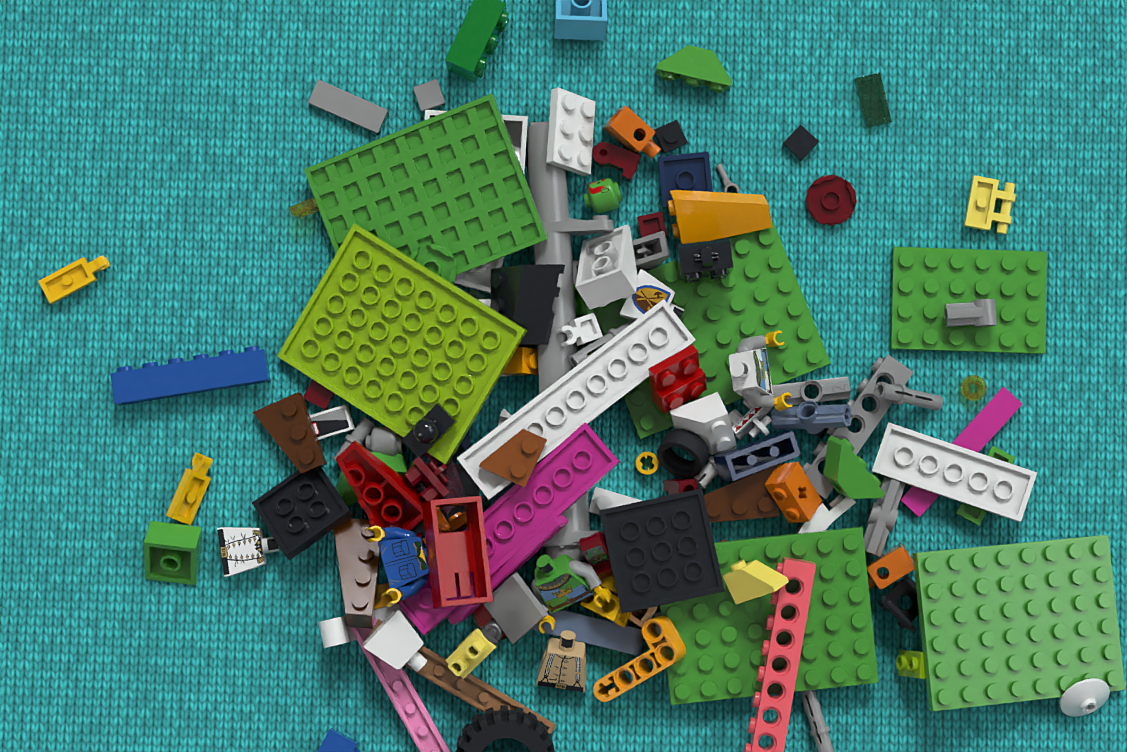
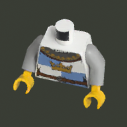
M782 331L769 332L765 337L759 335L742 339L736 348V353L729 355L733 390L741 395L751 407L772 408L774 405L778 411H783L793 406L786 404L784 399L792 397L788 392L775 398L773 397L767 348H765L766 345L768 347L783 345L784 342L778 343L776 341V334L782 333Z

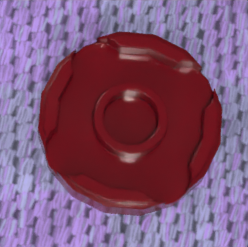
M836 175L822 176L815 180L807 190L805 198L806 210L811 218L819 224L826 226L840 225L847 221L854 212L857 203L856 192L851 183L846 179L844 180Z

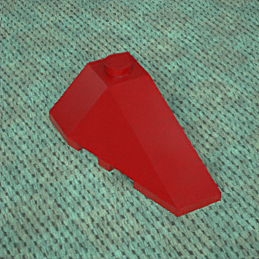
M354 440L336 457L349 485L352 486L359 499L360 506L364 508L371 526H379L381 528L398 527L410 531L423 519V502L419 498L421 492L416 487H409L401 475Z

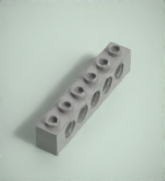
M886 355L883 359L878 357L871 367L874 373L870 379L864 378L856 389L859 392L854 401L849 399L846 403L851 408L852 419L857 420L860 424L859 431L852 433L847 427L829 428L827 431L830 436L832 435L840 440L843 438L848 440L854 447L853 453L857 455L893 403L891 400L875 396L874 388L877 378L884 377L891 385H905L913 374V371L890 355ZM864 398H870L874 402V409L871 412H867L862 408L861 403ZM828 439L825 443L820 441L812 453L816 457L811 464L806 462L802 467L823 500L828 497L834 488L827 478L818 471L819 462L826 459Z

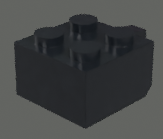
M729 237L687 244L678 243L676 246L679 280L685 279V283L700 282L702 277L711 276V280L725 279L733 269Z

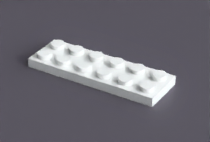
M889 422L871 471L1017 522L1022 520L1037 472Z

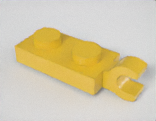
M103 255L89 263L85 257H82L38 282L49 303L54 304L97 281L94 273L105 270L111 265L107 257Z
M197 452L192 458L193 469H185L166 516L188 525L192 524L211 480L210 477L206 476V473L211 467L213 459Z

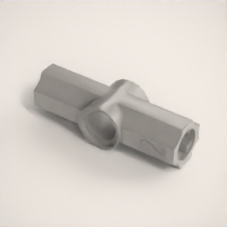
M848 376L772 385L773 397L775 398L788 392L792 397L784 399L786 404L793 406L800 405L808 400L819 403L851 398ZM811 385L815 387L817 395L814 399H809L805 396L804 389L806 386Z
M883 478L880 488L885 495L882 498H876V501L872 503L866 520L867 527L863 536L865 553L881 557L888 534L892 531L897 519V508L905 483L893 478Z

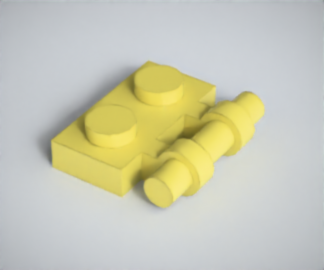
M974 175L972 177L963 226L989 231L991 223L996 222L998 223L996 233L1007 234L1008 225H1011L1012 221L1010 216L1012 203H1015L1016 194H1014L1015 184L1006 182L1004 191L998 190L999 180ZM996 199L1002 201L1000 214L994 213Z

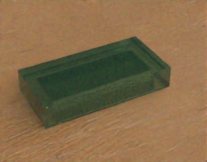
M876 73L855 78L854 81L865 127L871 128L891 123L881 74Z

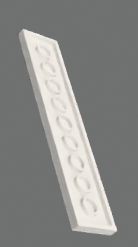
M663 299L457 457V460L487 499L490 500L512 482L480 468L479 465L519 431L525 429L547 439L537 461L538 463L585 422L589 424L649 377L648 369L687 348L696 339Z

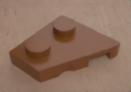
M522 429L484 459L479 467L525 488L547 439Z

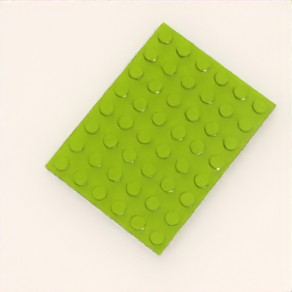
M353 224L277 357L402 437H405L414 428L417 421L422 419L437 403H440L457 423L427 453L444 464H449L527 330L361 226Z

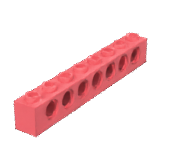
M782 557V563L777 562L775 571L786 576L788 581L792 579L797 580L799 588L797 591L790 593L786 591L784 585L771 593L770 604H774L773 615L768 614L766 630H770L769 638L764 640L761 655L765 656L764 666H759L757 681L761 682L759 692H754L752 707L756 708L755 718L750 717L748 733H752L750 743L745 744L744 752H784L816 564L812 561ZM788 605L793 606L795 609L794 615L790 618H783L781 616L782 608ZM786 631L790 633V639L787 643L779 644L776 641V637L780 632ZM778 657L786 660L785 666L780 670L772 668L773 660ZM773 683L781 685V691L777 695L767 693L768 687ZM768 709H773L777 712L776 718L772 721L763 719V714ZM763 735L772 737V742L767 747H762L758 744L760 737Z

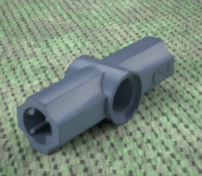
M811 400L804 401L799 406L790 407L783 411L772 409L771 413L774 430L805 429L809 434H817L824 428H846L851 425L852 421L851 408L848 404L818 406L816 402Z

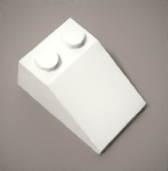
M628 224L614 229L611 233L600 234L582 242L575 288L590 310L606 306L610 302L621 298H628L636 293L638 275L631 230Z

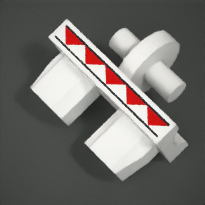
M744 400V405L750 410L744 417L736 409L728 414L733 433L739 440L748 433L753 438L759 432L764 436L770 433L766 426L772 420L767 414L773 408L751 407Z

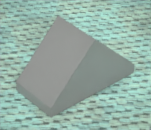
M664 231L632 241L637 270L656 268L670 257Z

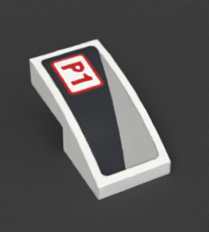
M348 404L310 415L318 440L355 429Z

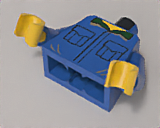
M372 526L367 528L366 531L372 530L375 534V537L367 539V542L379 541L378 546L390 589L385 591L382 596L388 594L393 599V601L386 605L391 607L398 601L415 596L428 582V576L430 575L427 547H424L422 538L417 537L412 531L398 527L381 528L379 526Z

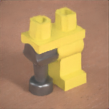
M491 620L484 627L473 630L445 660L448 663V668L456 676H461L464 679L496 648L495 645L504 635L497 622Z

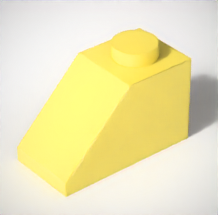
M744 560L738 561L730 566L731 571L723 575L735 604L775 592L789 582L786 576L757 560L745 563Z

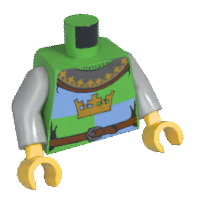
M566 554L553 560L549 555H542L538 558L536 562L537 567L534 570L535 579L531 583V591L546 612L550 611L553 614L595 593L594 603L597 607L602 608L604 605L600 596L605 597L608 603L612 598L611 591L600 586L602 582L590 564L574 560ZM547 615L540 621L538 627L541 633H545L544 622L550 623L552 630H554L555 619L552 616Z

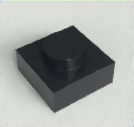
M678 120L654 130L664 154L688 143Z

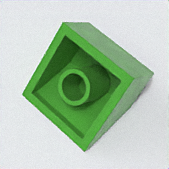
M150 521L144 540L145 579L196 585L202 549V527Z

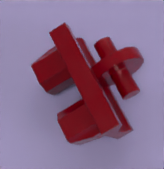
M418 457L412 462L409 467L410 469L403 476V480L411 488L420 481L424 484L426 489L419 494V498L423 503L430 500L445 499L449 494V491L444 486L449 481L444 474L448 469L446 464L438 467L432 460L426 465Z

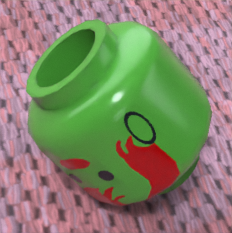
M610 178L589 183L587 187L588 193L583 194L587 209L593 208L596 214L616 210L619 207V202H622L618 183H613Z

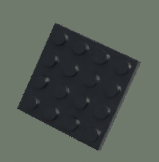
M702 488L599 510L621 614L725 592Z

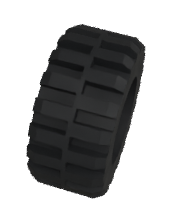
M508 705L500 706V710L494 711L493 707L485 709L484 715L476 714L472 717V723H466L462 729V736L458 737L457 749L455 751L482 752L488 744L497 739L512 738L526 745L529 752H555L551 734H548L545 724L542 721L538 722L536 715L533 713L525 714L523 708L515 706L514 710H508Z

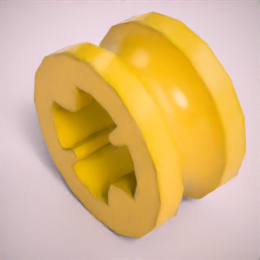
M643 452L637 457L635 465L641 474L650 475L657 470L659 461L654 453ZM647 456L653 459L651 463L654 467L651 470L647 468L646 471L641 468L643 464L640 460L642 457L647 459Z

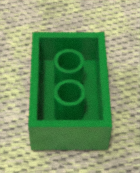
M473 0L446 56L445 62L448 71L474 83L477 77H483L488 65L486 64V58L488 54H494L498 45L497 35L499 31L502 33L505 31L509 22L506 3L500 0Z

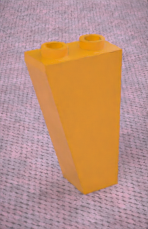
M686 190L670 191L671 200L667 201L670 216L674 215L676 222L671 224L674 239L679 238L680 243L712 241L772 228L769 204L764 195Z

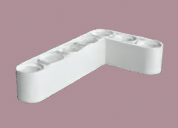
M398 604L375 609L374 616L376 620L384 621L397 607L411 626H415ZM345 616L318 622L324 648L357 640L351 628L346 626Z

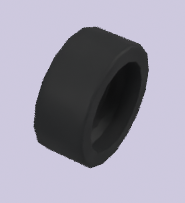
M673 429L667 432L657 449V459L660 465L669 473L681 478H693L699 475L709 457V450L705 442L698 435L683 429ZM671 447L687 451L694 460L683 459Z

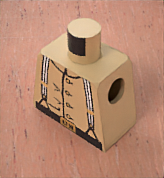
M565 630L561 632L560 639L550 638L548 640L538 667L536 685L585 692L587 679L586 645L583 642L575 641L576 634L574 632Z

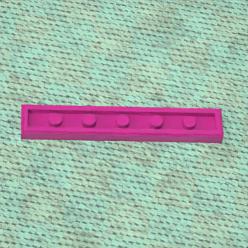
M1002 387L951 444L979 452L1019 409L1022 403L1005 387ZM911 486L901 497L900 501L917 517H920L939 495Z
M563 514L550 520L490 577L492 593L568 523ZM474 593L469 598H475ZM481 604L459 606L447 619L452 625L463 622Z

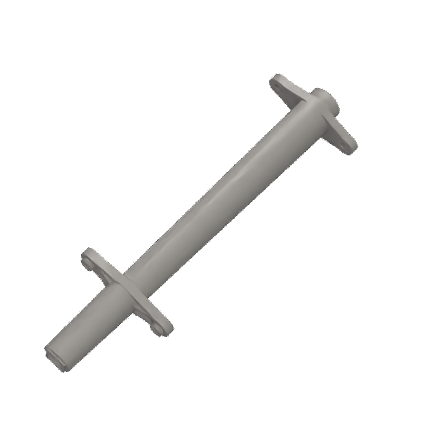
M549 121L531 122L527 128L528 186L548 236V240L534 245L535 264L565 265L564 274H559L557 287H560L559 297H554L552 311L555 315L548 345H538L539 394L573 369L569 362V356L578 352L576 342L567 347H562L561 343L567 341V335L563 332L556 333L557 329L566 325L570 326L569 321L576 319L571 236L604 234L614 231L613 220H608L607 215L593 216V220L569 218L566 170L546 163ZM588 492L563 513L568 523L543 546L545 547V555H549L552 560L566 554L574 560L586 561L587 559L580 546V538L589 537L597 532H601L604 535L603 530L590 531Z

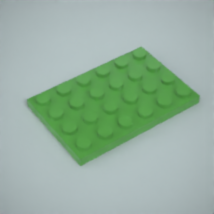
M893 247L890 349L1045 354L1047 252ZM995 299L996 326L974 327V325L946 327L944 321L945 304L971 303L973 300Z

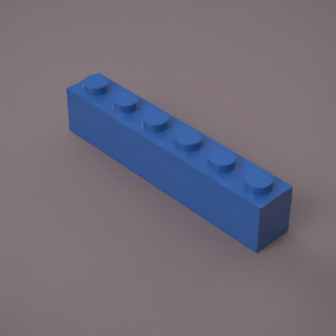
M259 346L245 347L244 352L235 354L234 350H225L218 352L219 356L210 358L208 354L193 356V360L185 362L183 358L168 360V364L158 366V362H149L142 364L143 368L133 370L132 366L119 367L116 373H110L114 403L120 406L271 382L267 351L260 349Z

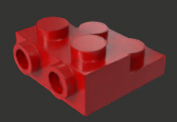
M693 345L648 369L652 401L663 414L678 408L688 400L697 399L707 390L706 375L699 366L698 350Z

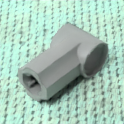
M995 299L973 300L971 303L945 304L944 321L946 327L974 325V327L996 326Z

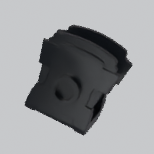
M905 575L885 596H882L878 605L884 611L887 610L898 621L897 624L902 629L915 631L917 629L911 621L919 615L916 583ZM902 595L909 596L912 601L911 607L907 610H902L898 607L897 601Z

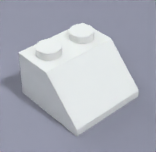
M718 392L670 410L674 428L691 431L698 435L705 442L709 454L714 455L737 446L728 412Z

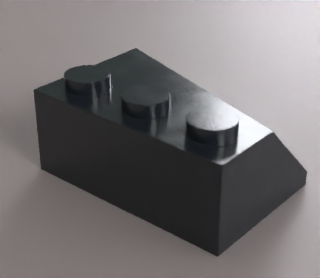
M535 264L491 269L490 307L527 330L518 347L548 345L555 315L552 311L554 297H559L560 287H557L559 274H564L565 265Z

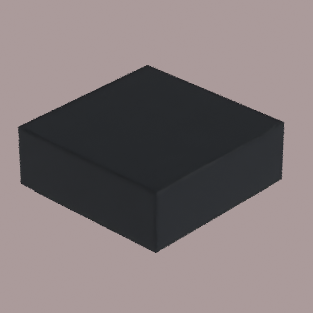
M800 124L784 141L783 145L802 161L819 141Z

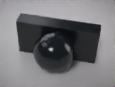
M437 403L422 419L416 422L414 428L402 441L417 457L423 458L457 421L440 403Z

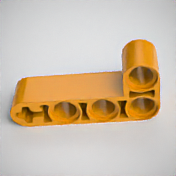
M660 615L647 620L643 624L642 635L650 650L599 679L593 686L594 695L601 702L610 701L685 657V644L668 617ZM655 623L661 629L660 635L654 629ZM667 647H670L673 650V658L669 656L667 652ZM647 659L652 662L653 669L647 666ZM626 671L631 673L632 682L627 678ZM615 682L616 687L608 690L607 686Z

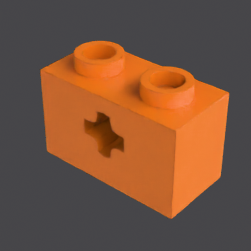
M799 462L778 464L765 483L767 490L788 523L810 521L822 502Z

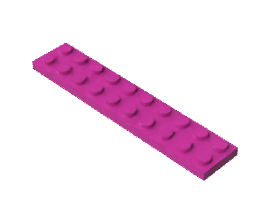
M586 422L535 466L525 488L515 484L483 513L490 577L550 520L568 510L620 463L618 458ZM470 572L471 588H472V594H473V593H474L473 577H472V572ZM455 573L457 597L446 598V601L467 599L468 597H470H459L457 573ZM430 575L428 576V582L415 596L397 602L423 635H427L457 608L433 609Z

